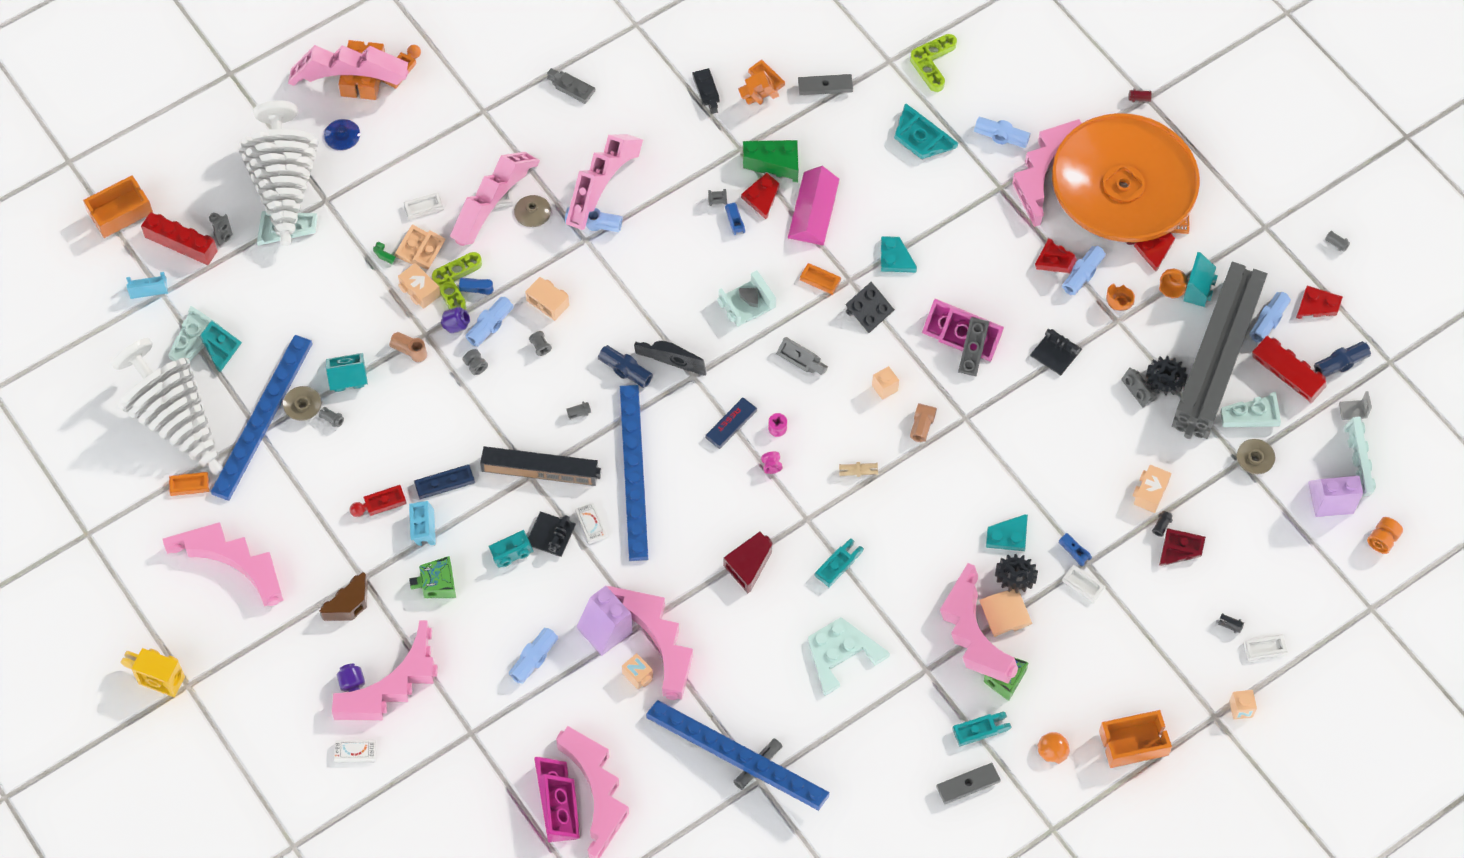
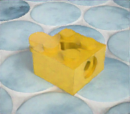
M142 648L139 654L131 651L125 652L124 656L126 658L123 657L120 663L132 670L139 685L175 698L185 678L177 658L170 655L167 657L160 655L158 651L151 648L149 650Z

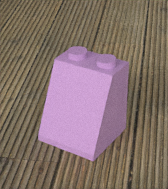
M1360 476L1318 479L1308 482L1316 517L1354 514L1363 495Z
M605 585L590 597L578 622L577 629L602 656L633 633L631 613Z

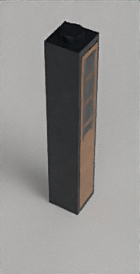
M483 446L480 460L481 472L596 486L597 479L601 478L602 470L598 467V460Z

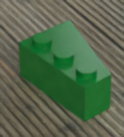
M798 140L743 141V168L763 174L766 172L771 173L778 178L786 177L798 183Z

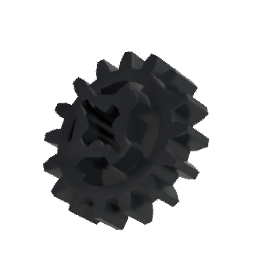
M1168 355L1165 359L1159 356L1158 362L1153 359L1151 365H1148L1146 372L1147 384H1152V390L1158 389L1157 394L1163 391L1165 396H1167L1168 392L1175 395L1176 390L1181 392L1182 386L1185 387L1188 377V374H1186L1187 368L1181 367L1183 362L1177 363L1176 357L1169 360Z
M1008 554L1006 560L1001 558L1000 563L996 564V582H1002L1001 588L1008 587V592L1012 589H1015L1016 593L1019 592V589L1026 592L1027 587L1032 589L1033 584H1036L1038 575L1036 564H1031V559L1025 560V555L1018 558L1017 554H1014V557L1011 558Z

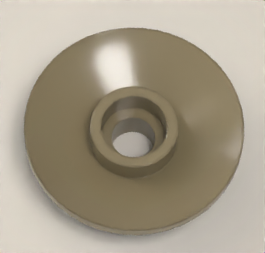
M529 195L521 198L516 203L514 214L520 224L526 227H538L546 223L550 218L551 207L545 198L538 195Z
M308 386L293 388L286 394L283 400L285 413L290 418L298 421L313 418L320 411L322 404L319 393Z
M1249 439L1239 446L1237 461L1245 471L1251 474H1264L1273 467L1275 452L1267 442L1260 439Z

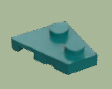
M881 236V272H917V266L900 237Z
M212 320L199 336L219 372L223 370L242 344L240 340Z
M1028 514L988 526L986 548L1025 552Z

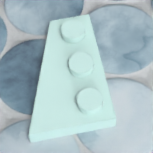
M266 211L261 213L257 237L258 246L280 241L281 235L276 234L274 230L276 226L273 225L269 217L271 215H268ZM298 213V220L294 224L296 228L293 234L290 235L291 238L315 233L318 219L317 213Z
M190 306L188 316L182 323L179 336L176 337L168 356L172 361L175 360L176 362L180 358H189L191 361L204 347L199 336L212 319Z
M1276 392L1270 393L1269 396L1263 398L1261 396L1256 397L1253 401L1246 403L1238 402L1221 407L1220 411L1223 427H1280L1281 424Z

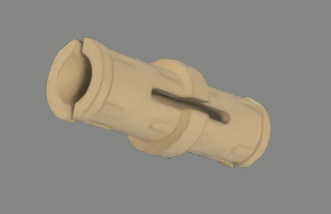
M878 462L839 464L840 477L878 475Z

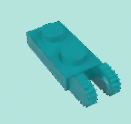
M850 538L815 572V577L830 588L862 554L864 548L858 546L852 554L848 553L847 551L855 542Z
M1006 712L993 715L988 714L954 725L952 730L959 747L1010 730L1012 728L1010 723L995 726L994 723L1007 718Z

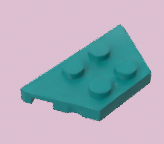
M907 103L904 104L895 132V140L920 159H925L958 147L959 143Z

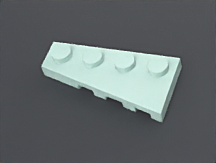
M1353 417L1344 426L1345 433L1349 432L1348 446L1354 450L1352 461L1353 465L1359 469L1356 472V476H1360L1363 490L1362 497L1370 496L1376 489L1375 479L1371 476L1372 462L1370 459L1368 460L1367 452L1369 451V445L1364 438L1365 424L1361 422V417Z

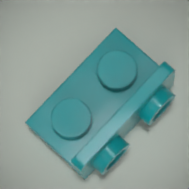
M524 529L488 546L498 568L507 567L513 561L524 559L534 552Z

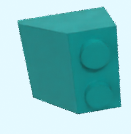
M1197 252L1183 301L1205 307L1206 302L1211 301L1214 290H1210L1211 285L1215 286L1218 275H1215L1216 266L1201 252Z
M363 353L326 359V373L330 391L341 392L349 387L358 389L368 384Z

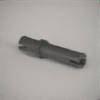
M773 738L759 754L771 760L783 746L777 739ZM743 771L733 780V783L737 788L743 790L756 777Z

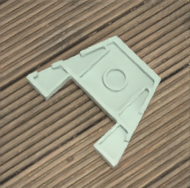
M842 617L808 636V643L825 696L840 687L839 681L830 669L862 650H864L875 666L890 657V653Z

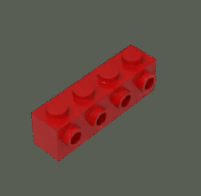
M150 212L141 225L145 238L205 265H209L218 252L215 241L211 236H204L193 228L188 229L177 221L166 219L161 214Z
M1266 336L1252 351V357L1311 404L1327 387L1324 375L1311 370V366L1306 361L1297 359L1293 351L1284 349L1281 343L1274 337L1271 339L1269 336Z

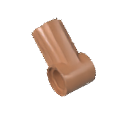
M398 331L391 336L389 343L391 348L411 356L415 362H422L427 358L426 346L422 339H413Z
M918 403L914 416L915 421L910 434V438L914 441L926 442L930 426L935 419L936 407Z

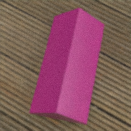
M819 166L803 173L788 239L824 246L840 180L824 166Z
M934 298L922 333L938 339L940 343L963 351L970 318L986 319ZM991 321L989 322L981 356L982 359L992 361L1002 336L1003 326ZM972 343L970 348L976 350L977 345Z
M535 757L534 761L548 843L580 839L575 781L568 778L567 762Z

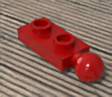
M397 485L364 496L365 503L354 502L351 504L349 511L354 517H361L367 510L369 515L373 516L406 505L407 502L401 485Z

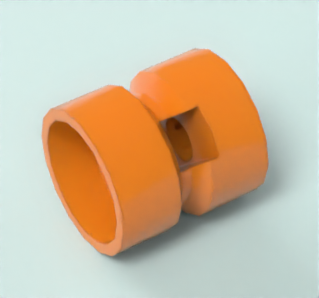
M1382 517L1376 525V529L1369 535L1367 542L1375 551L1388 554L1394 546V542L1403 533V528L1396 520L1390 517Z

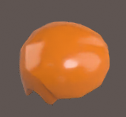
M1175 268L1167 269L1159 279V290L1166 297L1172 299L1181 297L1188 285L1185 273Z
M1113 283L1107 288L1106 301L1113 310H1128L1134 305L1135 294L1125 285L1116 287Z
M1049 732L1043 735L1037 744L1038 752L1046 762L1060 764L1068 758L1070 753L1067 739L1057 732Z

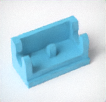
M160 272L161 276L138 280H131V277H126L130 299L168 294L165 273Z
M428 501L409 504L410 539L414 540L419 546H422V541H427L429 545H435L434 508Z

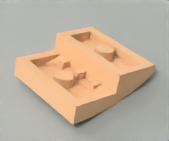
M412 224L394 256L410 264L416 263L421 268L429 269L446 239L431 230L426 232Z
M1012 589L1010 592L1008 590L979 600L994 637L1012 629L1015 632L1032 624L1020 592L1016 593L1015 589Z

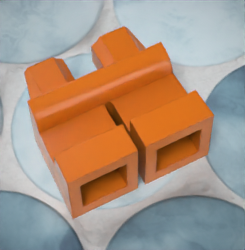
M764 70L745 79L746 85L738 88L741 98L745 99L748 105L754 102L761 105L763 98L770 96L772 99L779 97L774 81Z

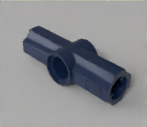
M1363 341L1346 349L1341 347L1335 350L1329 357L1314 364L1315 373L1320 372L1326 378L1338 371L1341 373L1346 372L1355 363L1371 356L1370 347Z
M609 345L604 346L600 350L598 360L611 367L620 378H628L642 388L650 384L653 373L638 365L631 355H623Z

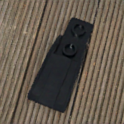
M662 340L654 342L652 346L646 342L634 343L635 353L638 355L653 358L662 363L703 376L707 374L705 362L701 357L674 343Z

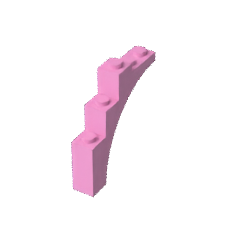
M419 620L417 635L411 650L392 673L366 688L352 692L333 693L332 714L334 720H383V713H387V702H408V696L412 695V683H434V677L438 675V665L434 664L433 657H431V646H428V640H432V628H429L427 620Z

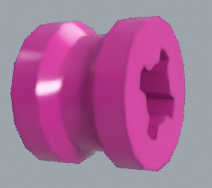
M775 413L770 416L768 430L771 435L780 437L786 433L787 418L785 415Z
M771 451L761 456V460L764 463L763 469L766 474H775L783 469L782 463L779 462V452Z

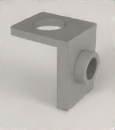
M1365 391L1362 400L1339 402L1342 420H1351L1353 417L1368 418L1372 409L1369 391Z

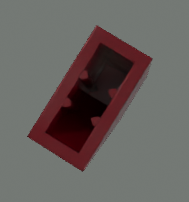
M761 531L723 557V566L747 593H750L772 554V540L767 535L764 536Z

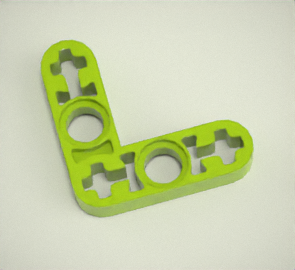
M945 34L911 51L910 61L931 91L940 92L944 89L945 78L933 60L956 49L957 38L952 34ZM935 47L938 49V52L932 53L929 51V48ZM929 67L932 71L926 73L923 71V68Z
M470 252L433 271L432 280L439 286L440 294L449 309L457 307L454 304V299L456 298V302L461 305V308L466 310V301L454 281L481 268L482 258L479 253ZM455 266L462 268L458 273L452 271ZM447 288L454 289V292L450 295L444 293Z

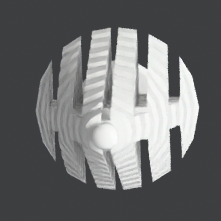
M275 100L261 103L253 110L255 119L262 123L271 124V129L267 130V132L250 134L251 137H244L239 141L237 148L241 157H243L242 160L247 167L251 180L256 186L255 188L260 196V200L265 205L266 213L271 215L269 216L270 220L276 226L274 227L276 234L281 235L280 244L288 246L291 244L290 235L293 234L296 228L294 224L298 220V212H300L304 197L303 193H305L307 187L306 183L310 177L309 173L313 167L319 141L317 138H314V135L305 131L282 129V123L289 122L297 116L298 108L291 102Z
M150 338L140 339L126 347L113 359L111 365L116 370H122L134 365L143 380L136 384L122 398L119 408L123 412H129V416L133 419H139L138 421L142 425L149 426L152 432L159 433L160 435L158 436L161 438L169 439V443L174 447L182 445L178 449L184 454L192 451L189 454L191 459L197 460L203 457L199 464L203 467L209 466L214 475L221 473L223 467L217 462L219 458L218 451L210 452L214 448L215 442L212 438L208 440L212 433L210 427H206L209 422L207 416L203 415L205 411L204 405L199 404L201 396L197 392L198 386L196 381H193L195 376L190 369L191 363L189 358H180L176 362L174 360L163 368L152 372L143 359L152 348L153 342Z

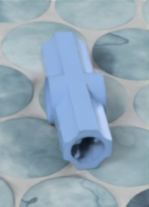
M980 116L974 128V132L992 137V140L998 144L1010 143L1022 148L1027 147L1031 135L1029 132L1014 128L1008 121L1000 120L996 122Z
M568 207L567 210H566L565 223H566V220H567V216H568V212H569V208H570V207ZM595 208L594 211L589 212L586 227L591 231L603 229L619 232L622 227L623 218L620 215L603 213L598 208Z
M1092 246L1085 256L1076 262L1072 273L1062 285L1067 294L1076 295L1084 283L1091 280L1096 268L1106 255L1101 247Z
M1277 292L1269 305L1263 308L1258 321L1250 331L1249 335L1252 340L1257 343L1261 342L1270 334L1272 329L1277 327L1283 312L1291 301L1288 294Z
M505 296L500 297L489 310H484L479 315L477 323L465 335L471 345L479 347L490 333L498 331L502 320L514 308L510 300Z
M544 627L536 639L525 646L521 652L520 659L509 671V676L514 681L523 684L533 670L543 664L548 651L558 640V636L553 630Z

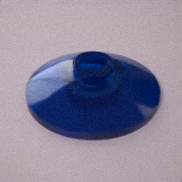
M338 119L326 127L324 139L327 145L335 150H347L358 143L360 129L351 120Z

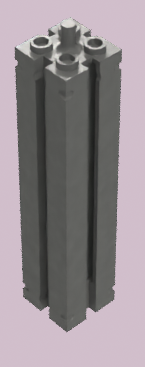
M1231 262L1171 426L1178 431L1185 432L1184 437L1187 439H1191L1193 434L1198 438L1208 439L1260 298L1268 274L1254 268L1253 271L1245 269V265Z

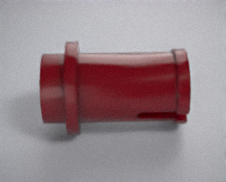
M1135 88L1129 90L1128 100L1132 101V103L1135 101L1151 102L1152 91H1141Z

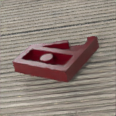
M1167 528L1159 566L1201 557L1206 537Z

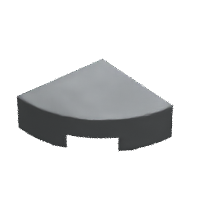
M739 288L740 298L750 306L758 307V288Z

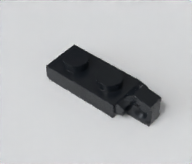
M710 69L692 72L702 105H708L711 114L718 113L717 103L720 102Z

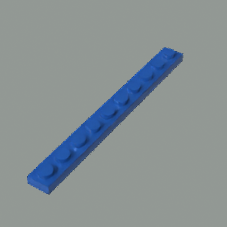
M294 335L211 490L212 495L230 501L312 347V340Z
M639 385L620 386L629 561H646L649 558Z
M659 700L646 713L647 719L817 811L821 809L829 798V791Z

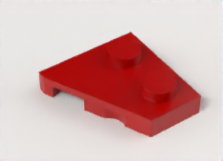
M765 173L741 194V199L767 219L775 196L780 188V183L771 175Z
M1169 232L1156 239L1135 242L1134 247L1156 272L1172 247L1175 237Z
M1048 238L1035 263V267L1037 270L1070 273L1077 259L1075 254L1066 251L1063 246L1056 245L1052 239Z
M1307 285L1296 318L1302 319L1303 316L1312 315L1313 318L1323 315L1337 316L1343 297Z

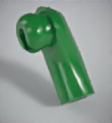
M379 241L376 242L375 247L373 246V251L377 257L389 264H393L396 256L383 251L385 244Z

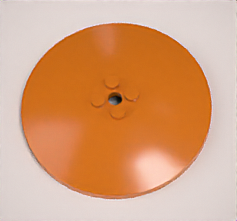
M1107 114L1089 119L1078 125L1061 142L1052 167L1054 191L1060 205L1068 216L1087 231L1119 242L1148 241L1173 231L1191 213L1200 186L1197 162L1183 139L1162 123L1135 114ZM1125 182L1127 183L1128 187L1123 188L1119 185V183Z

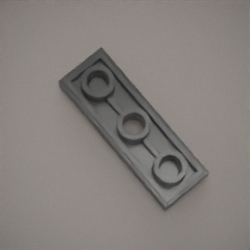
M852 74L798 77L799 96L853 92Z
M974 317L970 318L958 373L977 376L990 321ZM972 343L977 345L976 350L970 348Z
M989 763L936 785V788L945 805L998 784L1001 779L993 763Z

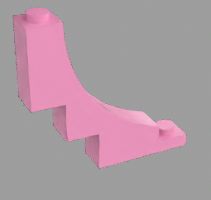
M314 45L291 68L288 84L295 86L303 79L312 82L329 76L358 75L398 85L408 76V62L371 46L361 54L343 45L335 53Z
M1080 119L1040 131L1038 143L1041 148L1027 152L1025 163L1028 169L1014 173L1012 184L1034 227L1041 225L1042 217L1044 216L1042 209L1044 181L1050 168L1053 166L1057 149L1064 138L1074 128L1082 124Z
M628 134L608 135L604 152H594L590 169L579 171L566 220L567 225L581 230L585 229L589 212L595 210L597 202L612 176L624 163L639 157L643 139Z
M527 152L501 155L493 174L483 177L476 196L466 198L450 237L462 246L473 244L482 225L499 200L514 184L526 176L529 168L537 167L540 160Z
M220 522L162 539L167 554L178 553L182 549H186L189 557L213 559L237 569L255 586L264 606H274L284 601L270 552L251 557L245 537L226 542Z
M967 563L940 608L943 620L956 625L951 632L954 643L968 648L962 657L966 668L1008 684L1011 678L1015 677L1018 670L1015 658L996 648L980 630L976 617L978 593L975 584L978 580V574L975 565Z
M607 586L630 611L632 620L648 633L658 648L664 666L663 696L670 700H682L693 659V649L676 645L679 623L662 620L665 598Z
M567 726L564 731H560L556 738L557 748L579 767L591 788L594 800V814L590 834L591 838L596 840V842L593 841L590 844L588 854L589 858H600L629 815V807L612 797L619 786V778L602 769L610 757L609 749Z

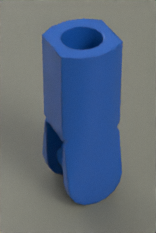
M735 202L727 204L725 210L733 235L739 232L745 233V226L737 204Z
M460 278L459 291L490 295L494 291L493 282L490 279Z
M1066 533L1059 539L1058 543L1080 566H1084L1085 561L1092 559L1091 554L1069 533Z

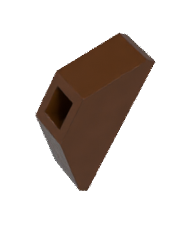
M364 572L355 575L345 588L337 591L332 600L325 602L321 606L319 612L324 621H352L367 608L368 580Z

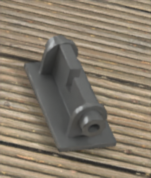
M211 213L209 221L213 224V234L217 239L218 245L221 246L233 235L227 214L222 217L218 213Z
M1129 367L1121 380L1142 408H1144L1148 401L1153 402L1157 399L1156 393L1149 385H1144L1146 381L1138 370L1136 371Z

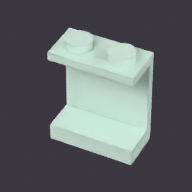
M757 270L751 273V281L726 294L722 288L718 290L717 301L720 307L726 309L729 320L731 322L734 321L737 327L776 308V297ZM739 288H758V307H752L741 299Z

